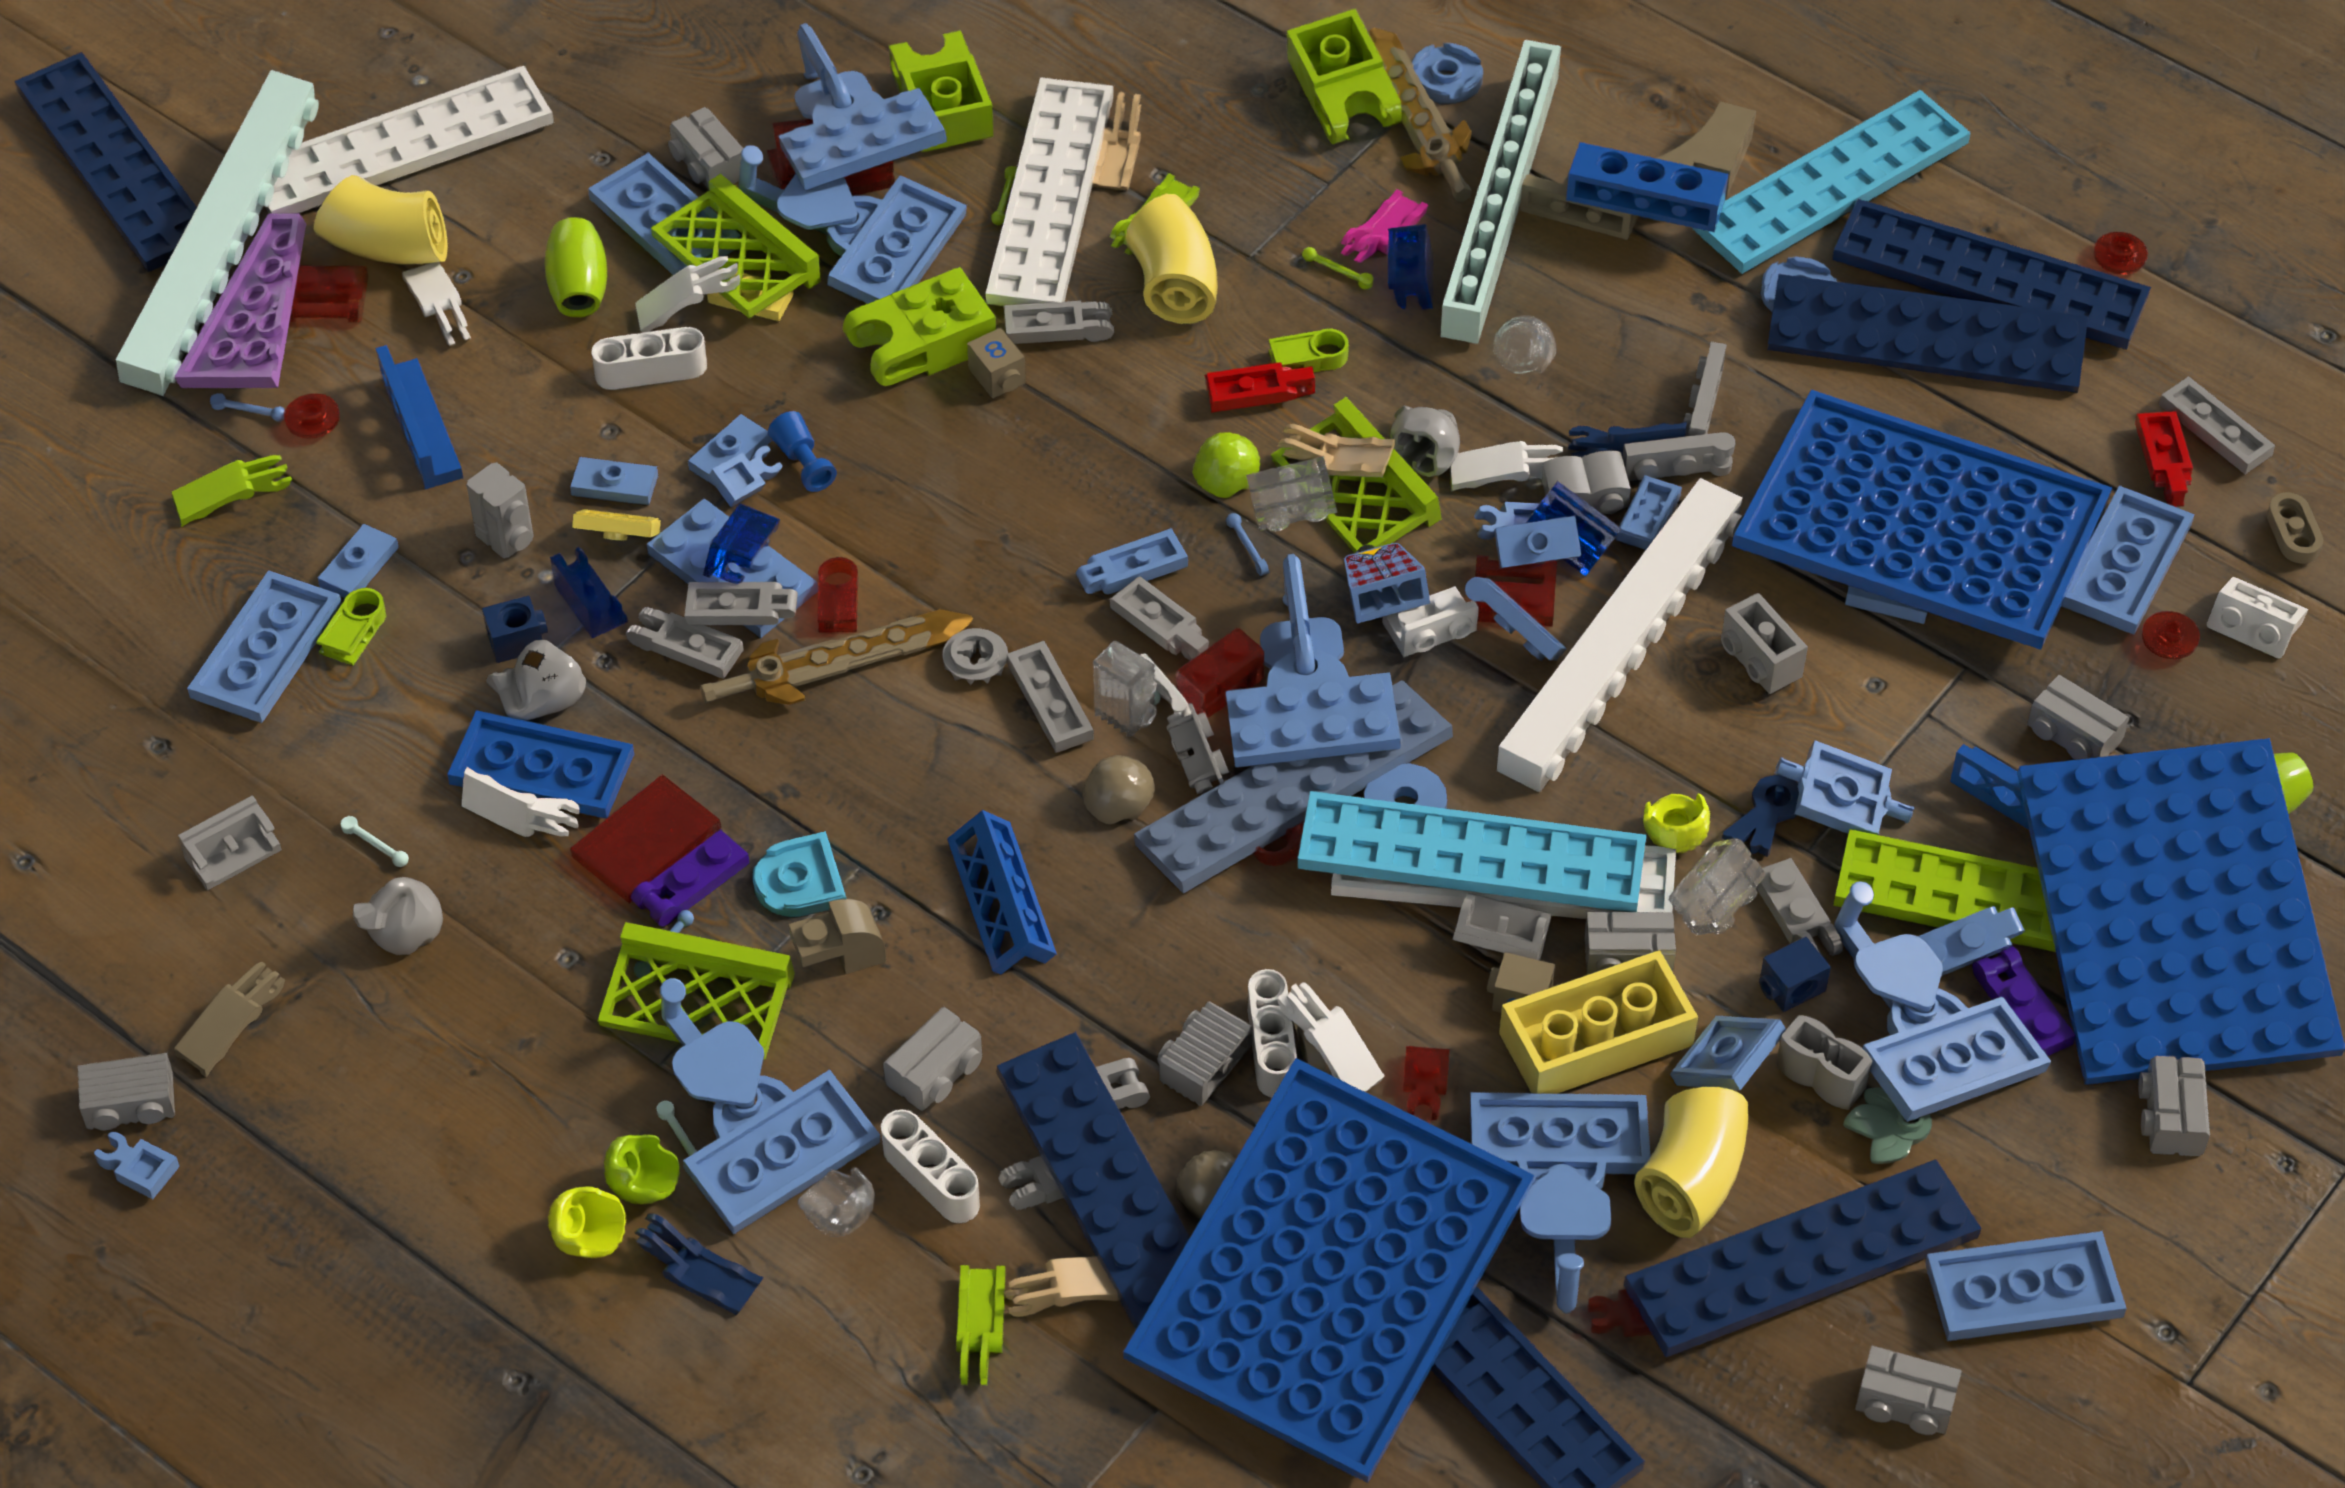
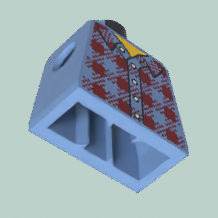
M1391 543L1377 548L1373 545H1364L1355 554L1347 555L1344 558L1349 592L1357 624L1431 604L1425 568L1399 543Z

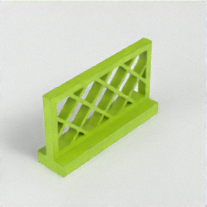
M721 173L709 180L710 190L651 227V235L687 266H699L718 258L719 249L740 250L739 259L728 258V261L719 268H728L737 263V276L740 275V284L735 290L719 294L748 318L762 311L801 284L810 289L821 282L819 255ZM709 206L718 213L717 218H697V214ZM674 228H689L688 237H671L668 232ZM695 229H716L715 238L694 237ZM722 229L739 230L742 233V239L721 238ZM692 248L713 249L712 258L695 257L692 254ZM746 250H763L767 257L766 259H745ZM765 270L764 279H743V271ZM771 271H788L791 274L785 280H770ZM729 278V279H727V280H721V281H722V282H727V281H729L731 278ZM741 290H762V295L749 303L741 296Z
M1347 397L1333 405L1334 414L1310 429L1321 435H1325L1335 429L1341 437L1362 439L1375 437L1385 439ZM1281 447L1271 454L1274 464L1354 553L1363 546L1356 539L1358 528L1379 530L1377 538L1366 544L1377 548L1395 542L1422 523L1431 527L1442 519L1438 496L1394 448L1383 477L1318 474L1313 471L1312 466L1314 463L1312 462L1308 463V467L1291 466L1286 461L1289 457L1283 454L1285 450L1292 448ZM1312 478L1333 479L1331 491H1313L1311 488ZM1339 481H1360L1358 494L1337 493ZM1367 482L1384 483L1387 486L1386 496L1365 495ZM1335 503L1356 504L1353 518L1336 516L1333 513ZM1362 505L1383 506L1381 520L1360 518ZM1390 507L1407 508L1412 514L1403 521L1388 520Z
M625 922L620 936L622 941L621 950L598 1018L600 1026L680 1042L668 1026L658 1025L652 1017V1014L661 1010V999L645 1006L637 993L638 990L656 980H659L662 985L665 981L663 976L680 968L689 970L694 978L693 981L684 985L686 988L685 996L700 988L709 1002L687 1015L694 1023L715 1012L721 1023L728 1022L719 1008L741 996L750 1012L733 1022H738L745 1026L754 1020L757 1021L762 1029L759 1043L764 1050V1060L766 1059L786 990L791 988L795 975L790 955ZM630 958L648 962L653 970L631 983L626 975ZM697 972H699V973H704V974L699 977V975H698ZM718 977L729 978L735 989L714 1000L705 984ZM624 981L626 987L620 989L622 982ZM739 981H744L745 983L740 985ZM760 985L775 988L772 1000L758 1008L754 1007L746 994ZM631 994L641 1009L627 1018L612 1015L615 1004ZM767 1013L766 1020H765V1023H764V1021H763V1019L761 1018V1016H763V1015H765V1014ZM647 1018L648 1022H643L641 1020Z

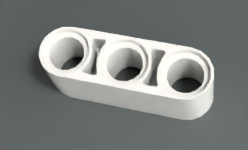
M692 327L604 338L594 344L591 352L595 380L599 386L608 390L693 379L702 375L707 369L704 336L702 332Z
M1264 969L1253 974L1249 980L1248 1018L1249 1025L1253 1026L1252 1049L1257 1085L1264 1095L1272 1098L1293 1061L1297 1058L1292 1020L1284 1014L1278 1003V996L1281 994L1287 999V982L1281 973L1275 970ZM1269 1032H1274V1033H1277V1034L1272 1035V1034H1267V1033H1269ZM1277 1068V1069H1282V1070H1281V1071H1273V1070H1271V1069Z
M903 1109L888 1113L881 1124L883 1152L887 1161L946 1219L955 1223H965L972 1220L978 1214L980 1208L978 1178L974 1171L917 1115ZM903 1136H904V1137H909V1138L904 1139V1140H898V1139H896V1138H898V1137H903ZM930 1164L937 1165V1166L934 1167V1168H926V1167H924V1166L930 1165ZM955 1193H966L963 1196H952Z

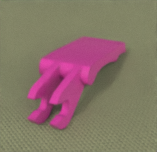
M1396 189L1391 197L1383 202L1369 221L1358 228H1351L1347 231L1341 241V244L1346 245L1341 254L1348 256L1354 251L1360 252L1354 259L1360 263L1376 251L1388 255L1426 214L1428 204L1424 202L1418 204L1402 196L1403 192Z

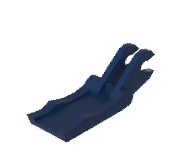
M1687 422L1673 425L1663 423L1645 428L1613 426L1608 429V432L1589 426H1577L1569 431V436L1584 435L1587 437L1572 439V442L1568 445V450H1586L1571 453V456L1584 457L1600 451L1621 452L1623 457L1624 444L1686 437Z
M654 1213L648 1214L645 1219L651 1223L646 1227L647 1229L638 1228L635 1231V1234L640 1236L636 1243L667 1264L663 1271L664 1277L676 1285L737 1315L764 1277L750 1272L738 1263L729 1261L711 1252L694 1238L689 1237L686 1239L663 1217ZM667 1244L678 1250L677 1253H675Z

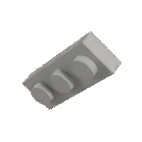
M1711 342L1708 357L1700 356L1696 379H1700L1701 384H1693L1689 407L1694 408L1693 414H1685L1684 423L1687 422L1686 437L1708 433L1723 372L1727 344Z
M2189 376L2161 395L2159 406L2167 412L2176 411L2180 423L2244 474H2247L2273 455L2275 445Z
M1045 641L1007 653V665L1055 753L1094 740L1093 728Z

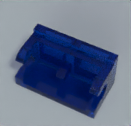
M1426 224L1388 228L1389 290L1393 289L1397 305L1402 309H1406L1405 297L1409 295L1418 297V303L1422 309L1433 308V249Z
M1557 481L1526 523L1575 516L1581 556L1563 560L1584 576H1587L1622 529Z
M739 503L710 543L703 575L709 578L715 576L734 584L742 583L745 576L739 572H733L728 564L735 563L740 567L750 568L763 547H767L770 543L769 538L778 529L780 519Z
M577 547L575 549L577 558L572 564L567 565L560 553L551 556L550 561L556 588L593 639L627 623L628 617L622 609L621 602L609 592L588 563V557L583 549Z

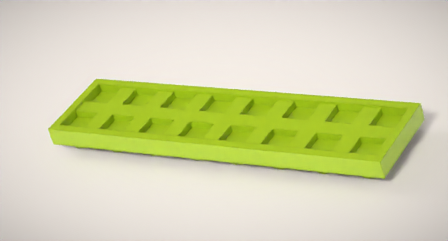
M1849 829L1833 906L1842 907L1852 884L1862 881L1870 885L1874 893L1872 902L1863 906L1862 912L1938 928L1989 907L1995 906L1998 913L2014 908L2025 932L2010 939L2011 943L2056 952L2038 868Z

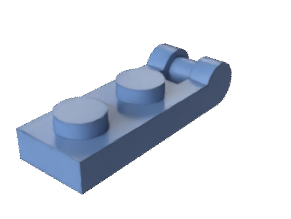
M1474 577L1467 582L1465 592L1468 598L1472 601L1486 602L1497 612L1493 619L1510 634L1517 630L1527 639L1523 646L1537 659L1542 661L1546 657L1549 660L1556 661L1567 649L1493 581L1488 578Z

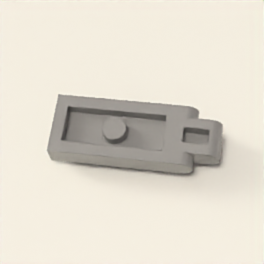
M689 582L684 617L687 625H775L778 623L779 618H793L795 616L798 593L793 589H782V585L777 582Z

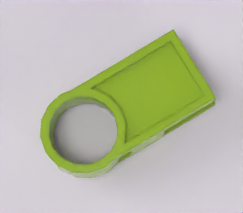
M1323 329L1269 339L1270 349H1268L1271 362H1281L1282 367H1291V369L1312 367L1313 372L1341 368L1348 359V338L1344 333L1336 329ZM1332 344L1342 350L1335 354H1325L1318 351L1317 348L1322 345Z
M360 588L350 592L345 597L344 602L316 641L317 644L322 646L319 654L354 666L386 618L384 600L378 591L371 588ZM361 604H374L378 606L369 615L358 616L351 613Z

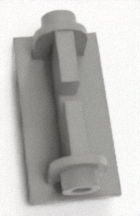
M1190 703L1188 706L1192 714L1185 717L1183 712L1170 715L1167 718L1169 724L1166 728L1170 733L1178 754L1193 749L1194 755L1180 761L1188 778L1190 788H1195L1197 794H1202L1213 788L1211 784L1213 781L1219 780L1220 784H1224L1222 775L1229 771L1220 749L1212 752L1207 738L1214 735L1205 712L1197 715L1193 704Z

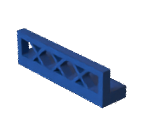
M387 345L377 347L376 353L382 381L425 489L463 479L461 465L418 359L394 364Z
M1963 744L1956 752L1950 782L2029 829L2017 771L1976 746L1971 749Z
M984 810L980 811L949 836L947 840L992 971L1001 975L1024 956L1045 964L1057 953L1011 823ZM976 834L978 840L971 857L967 855L964 843ZM982 865L987 866L989 871L984 890L979 889L977 884ZM993 899H999L1001 907L996 922L992 923L988 915ZM1005 932H1009L1015 946L1002 955L1000 947Z

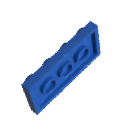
M476 710L447 775L450 785L463 787L464 772L466 767L478 774L490 776L497 783L519 793H530L535 795L536 798L572 800L578 804L579 813L607 819L633 759L634 748L633 744Z

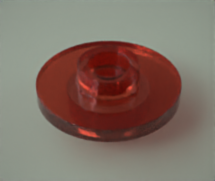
M2111 232L2101 236L2096 241L2093 252L2094 258L2100 267L2108 272L2120 275L2138 272L2145 266L2148 258V250L2144 242L2126 232Z
M316 393L306 394L294 399L287 406L284 420L287 429L295 436L313 439L327 435L335 429L340 420V411L337 403L329 396Z
M2162 611L2151 615L2145 621L2142 628V640L2145 646L2159 657L2182 659L2188 657L2197 649L2200 632L2197 625L2189 617L2178 612Z

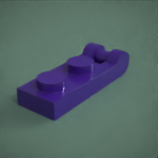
M720 829L655 879L639 884L632 892L631 900L640 909L647 908L651 912V919L659 926H666L677 918L679 912L690 909L750 864L749 855ZM666 894L670 897V899H661Z
M2012 946L1998 953L1997 957L1992 959L1984 957L1973 962V973L1991 1000L2003 996L2047 1056L2073 1045L2076 1035L2025 968L2021 955L2015 947ZM2003 972L2010 978L2004 982L1998 977Z

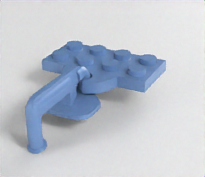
M807 23L800 25L797 35L805 67L804 77L806 79L820 77V80L800 87L796 91L794 98L802 116L813 119L814 124L799 127L779 135V141L784 154L805 190L947 142L945 129L920 88L905 91L884 100L877 92L872 91L870 84L863 74L856 71H846L837 74L834 64L813 29Z
M749 145L741 151L739 189L754 202L778 212L785 220L802 228L815 229L826 234L827 242L833 251L841 256L828 275L827 285L867 304L918 284L966 216L967 205L901 175L883 199L871 196H852L844 177L805 190L799 178L795 175L785 190H782L756 178L757 165L763 160V154L759 148Z
M1288 554L1283 561L1285 588L1283 603L1288 606L1290 621L1272 623L1265 627L1260 635L1262 660L1264 665L1271 669L1268 673L1267 687L1226 691L1235 767L1401 749L1390 672L1354 677L1348 676L1344 664L1339 661L1344 655L1341 628L1338 623L1330 618H1309L1301 562L1295 554Z
M1862 881L1852 884L1850 892L1836 918L1834 927L1841 938L1842 944L1854 959L1857 973L1873 993L1880 995L1890 1008L1887 1016V1030L1890 1036L1864 1044L1862 1049L1872 1059L1870 1072L1907 1122L2047 1071L2051 1060L2003 996L1967 1008L1956 996L1938 988L1943 965L1923 939L1915 935L1902 934L1874 944L1857 921L1863 906L1872 902L1874 898L1873 889Z
M670 978L665 980L660 987L661 1014L664 1022L683 1045L673 1057V1073L691 1097L716 1102L713 1107V1130L717 1140L684 1159L683 1168L733 1235L880 1143L879 1132L830 1070L794 1092L779 1080L768 1076H760L764 1050L750 1030L738 1022H724L702 1035L681 1008V1001L686 994L684 984L676 978Z
M1470 1092L1471 1144L1535 1175L1534 1182L1520 1206V1223L1523 1230L1532 1237L1553 1239L1556 1302L1562 1313H1571L1577 1304L1580 1269L1584 1265L1583 1259L1575 1254L1574 1239H1598L1608 1232L1611 1224L1610 1199L1601 1190L1605 1174H1636L1651 1157L1646 1095Z

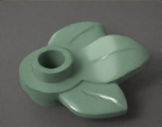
M1877 1087L1865 1089L1864 1099L1866 1104L1855 1107L1847 1115L1843 1124L1845 1128L1872 1138L1871 1162L1874 1164H1886L1907 1157L1911 1146L1918 1144L1929 1135L1932 1119L1930 1114L1913 1119L1916 1122L1914 1124L1905 1122L1904 1117L1883 1088Z

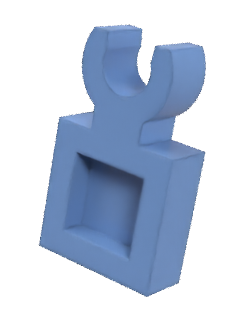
M768 446L760 447L750 461L742 452L713 468L709 473L708 477L730 507L761 491L766 484L764 480L774 478L782 468L780 462L774 466H767L763 463L762 459L771 450Z
M1504 502L1500 511L1493 506L1484 505L1479 507L1474 515L1475 519H1483L1490 523V525H1482L1477 533L1479 538L1485 540L1495 537V528L1545 520L1541 503Z
M110 1132L108 1135L111 1146L117 1148L115 1152L108 1154L99 1149H96L94 1152L99 1166L107 1170H115L114 1174L118 1182L151 1199L155 1198L180 1167L177 1157L142 1139L138 1141L134 1148L128 1146L125 1137L117 1132Z

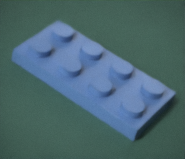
M649 153L643 155L588 188L590 200L670 273L675 275L687 267L651 235V227L698 197ZM710 207L697 214V218L718 217V214ZM674 228L668 234L671 237H688L689 228ZM695 229L694 237L715 238L716 229ZM722 229L721 238L741 239V235L736 230ZM692 248V254L695 257L712 258L713 249ZM719 249L718 257L726 256L735 249Z
M2119 486L2087 545L2061 606L2134 635L2184 541L2195 514Z
M706 499L700 501L647 543L648 554L687 584L689 582H777L782 585V589L797 591L796 609L818 592L816 580ZM779 618L778 623L775 625L744 626L762 638L785 618Z
M268 570L188 686L190 698L263 723L324 629L342 605L340 594Z
M2102 1231L1927 1254L1925 1261L1947 1341L2124 1318L2127 1309Z

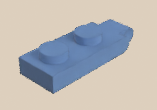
M1171 528L1091 556L1086 565L1077 569L1076 576L1086 593L1091 594L1103 590L1105 594H1111L1122 590L1137 577H1142L1148 581L1188 567V556Z
M1995 906L1917 937L1923 939L1939 958L1943 965L1941 974L1943 976L1970 965L1979 959L1990 957L2012 947L2010 939L2021 935L2025 930L2014 908L1998 913Z

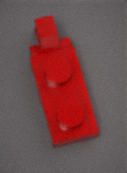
M1278 362L1206 373L1205 386L1212 413L1287 402L1298 397L1315 394V376L1312 367L1291 369V367H1282V363Z
M2177 412L2139 413L2136 415L2135 426L2151 481L2154 482L2155 488H2164V497L2167 504L2174 507H2182L2185 505V494L2188 493L2187 486L2191 485L2193 465Z

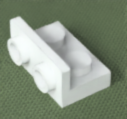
M2232 577L2219 591L2207 621V627L2273 657L2281 658L2286 651L2291 636L2303 623L2308 609Z
M1455 586L1430 595L1431 604L1383 616L1382 623L1403 657L1417 652H1426L1436 645L1453 639L1464 638L1470 633L1477 631L1478 606L1475 601L1466 603Z

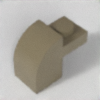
M853 899L830 901V912L789 924V933L802 967L839 956L845 974L886 962L885 944L870 908L861 901Z

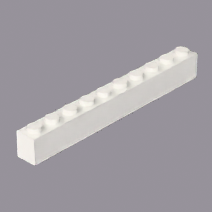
M1702 478L1698 480L1499 745L1498 772L1539 793L1549 779L1555 781L1564 767L1566 756L1570 751L1573 753L1578 751L1585 738L1586 729L1590 724L1596 725L1600 721L1606 708V702L1611 696L1616 698L1620 694L1628 672L1631 669L1637 670L1640 667L1648 645L1651 642L1657 643L1665 630L1668 618L1671 615L1675 617L1679 614L1690 588L1696 590L1699 587L1707 565L1710 562L1715 564L1723 552L1725 541L1729 536L1734 537V533L1744 517L1740 515L1742 497Z

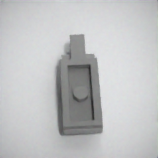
M1137 577L1110 598V608L1167 651L1170 650L1175 655L1181 651L1185 658L1196 665L1201 664L1210 657L1208 650L1209 640L1202 636V629L1196 624V618L1142 577Z

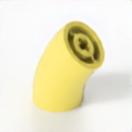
M351 175L343 179L328 194L314 220L313 230L316 235L342 250L374 261L394 264H428L443 262L447 257L448 245L445 223L437 199L431 191L414 193L391 191L369 183L359 176Z
M1165 194L1154 198L1145 204L1133 217L1127 228L1125 238L1128 248L1135 255L1143 269V296L1145 303L1154 314L1167 321L1178 324H1191L1205 320L1213 313L1218 287L1217 269L1210 242L1196 215L1176 194Z
M1698 1087L1677 1093L1665 1103L1664 1126L1659 1143L1647 1163L1636 1173L1634 1185L1637 1197L1645 1211L1667 1232L1680 1238L1693 1237L1712 1219L1727 1198L1737 1177L1746 1142L1748 1102L1743 1095L1734 1090L1721 1087Z

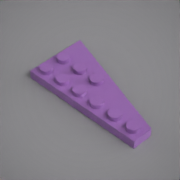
M300 213L267 215L174 376L181 388H278L306 223Z

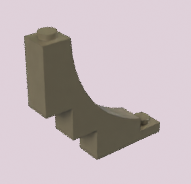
M1720 101L1714 114L1693 137L1679 147L1656 158L1729 174L1725 196L1727 198L1751 142L1756 111ZM1569 172L1563 184L1526 175L1522 184L1520 211L1622 239H1629L1638 216L1567 201Z

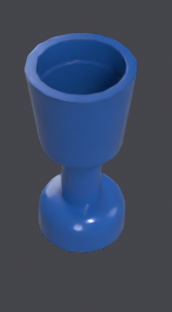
M789 411L779 415L772 421L768 428V436L789 459L801 462L804 467L801 471V481L808 491L817 492L831 485L836 478L837 471L828 459L816 458L813 454L814 439L802 415L796 411Z

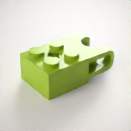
M1356 9L1287 30L1288 61L1331 144L1349 140L1346 133L1349 118L1356 114L1366 113L1373 115L1383 127L1401 122L1400 98L1383 67V60Z
M960 30L943 34L945 46L941 51L932 55H921L914 52L907 42L889 45L890 68L899 93L920 88L945 129L947 142L921 150V152L994 137L992 103L974 57L970 54Z
M961 267L858 307L846 315L843 323V332L854 346L858 348L872 345L882 346L874 351L871 357V373L882 386L896 384L923 372H926L929 376L968 360L967 343L996 330V316Z

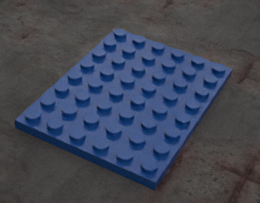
M1811 390L1734 533L1732 546L2041 650L2072 583L2087 545L2109 501L2112 487Z
M2270 738L2019 766L2017 772L2072 1029L2076 1035L2075 1043L2085 1085L2139 1079L2141 1072L2148 1073L2150 1060L2154 1056L2176 1057L2178 1060L2182 1057L2202 1058L2205 1064V1071L2343 1055L2345 1043Z
M1295 1058L1123 1352L1124 1359L1368 1483L1530 1190L1535 1175Z

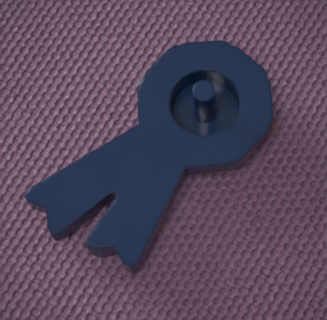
M1781 775L1760 779L1752 792L1754 808L1723 832L1722 839L1724 841H1731L1734 848L1739 849L1755 833L1750 842L1749 854L1760 852L1763 856L1768 857L1776 824L1788 819H1795L1797 816L1794 813L1799 796L1798 783Z

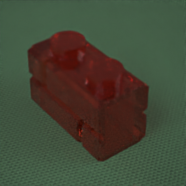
M1236 628L1176 671V683L1178 684L1176 688L1188 704H1193L1197 715L1205 712L1208 719L1227 705L1226 691L1247 689L1264 679V666L1262 664H1264L1265 651L1240 628Z

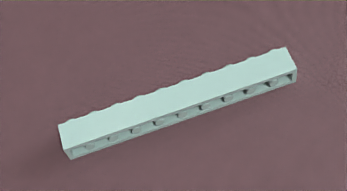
M1524 40L1442 305L1440 337L1476 344L1479 342L1521 203L1522 184L1526 175L1530 173L1558 80L1561 46Z
M273 70L270 71L116 358L118 376L121 383L163 396L169 384L176 382L174 376L181 366L183 357L189 352L195 342L201 323L205 324L213 309V300L217 293L222 294L226 288L228 272L232 264L237 265L239 263L247 236H252L257 229L259 213L262 207L269 206L278 177L283 178L285 176L291 152L293 149H299L307 122H312L316 117L319 102L315 100L313 83Z

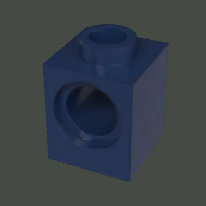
M529 595L482 608L486 633L497 663L518 658L527 645L535 640H542L541 634L548 633L542 609L534 610Z
M1806 936L1763 957L1759 985L1766 998L1774 1000L1784 1013L1826 992L1831 966Z

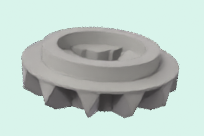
M979 628L963 630L953 635L944 646L943 661L945 670L952 673L955 681L961 678L966 679L970 686L975 680H983L988 684L992 676L1002 675L1003 667L1007 664L1008 649L1003 639L992 631ZM979 648L981 658L978 660V663L972 665L970 658L973 657L976 649Z

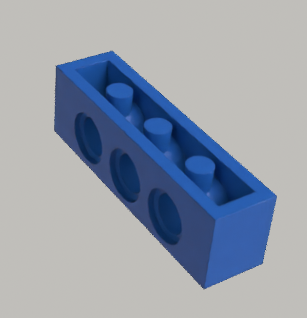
M1580 142L1569 171L1566 200L1715 232L1725 202L1729 174Z

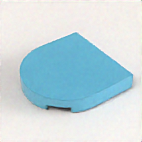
M826 831L786 840L769 847L766 850V854L753 869V886L757 899L765 908L778 915L787 917L806 916L829 910L830 901L846 899Z

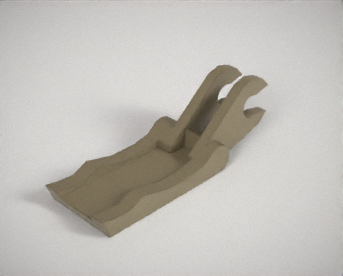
M260 962L253 966L233 986L230 984L225 985L174 1048L175 1056L189 1062L207 1078L216 1063L224 1058L239 1034L249 1023L261 1015L262 1005L273 1000L280 993L285 979L280 977L276 981L279 973L277 971L272 972L268 967L263 971L266 964Z

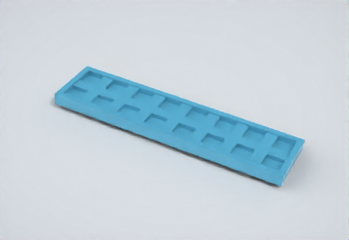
M1919 90L1727 199L1724 202L1715 232L1693 228V230L1743 274L1853 210L1857 199L1869 201L1969 143L1971 132Z
M1310 791L1298 856V869L1623 912H1637L1646 835Z

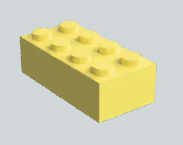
M1658 950L1502 1004L1499 1034L1531 1093L1558 1094L1691 1047L1694 1044L1698 1016L1661 951Z

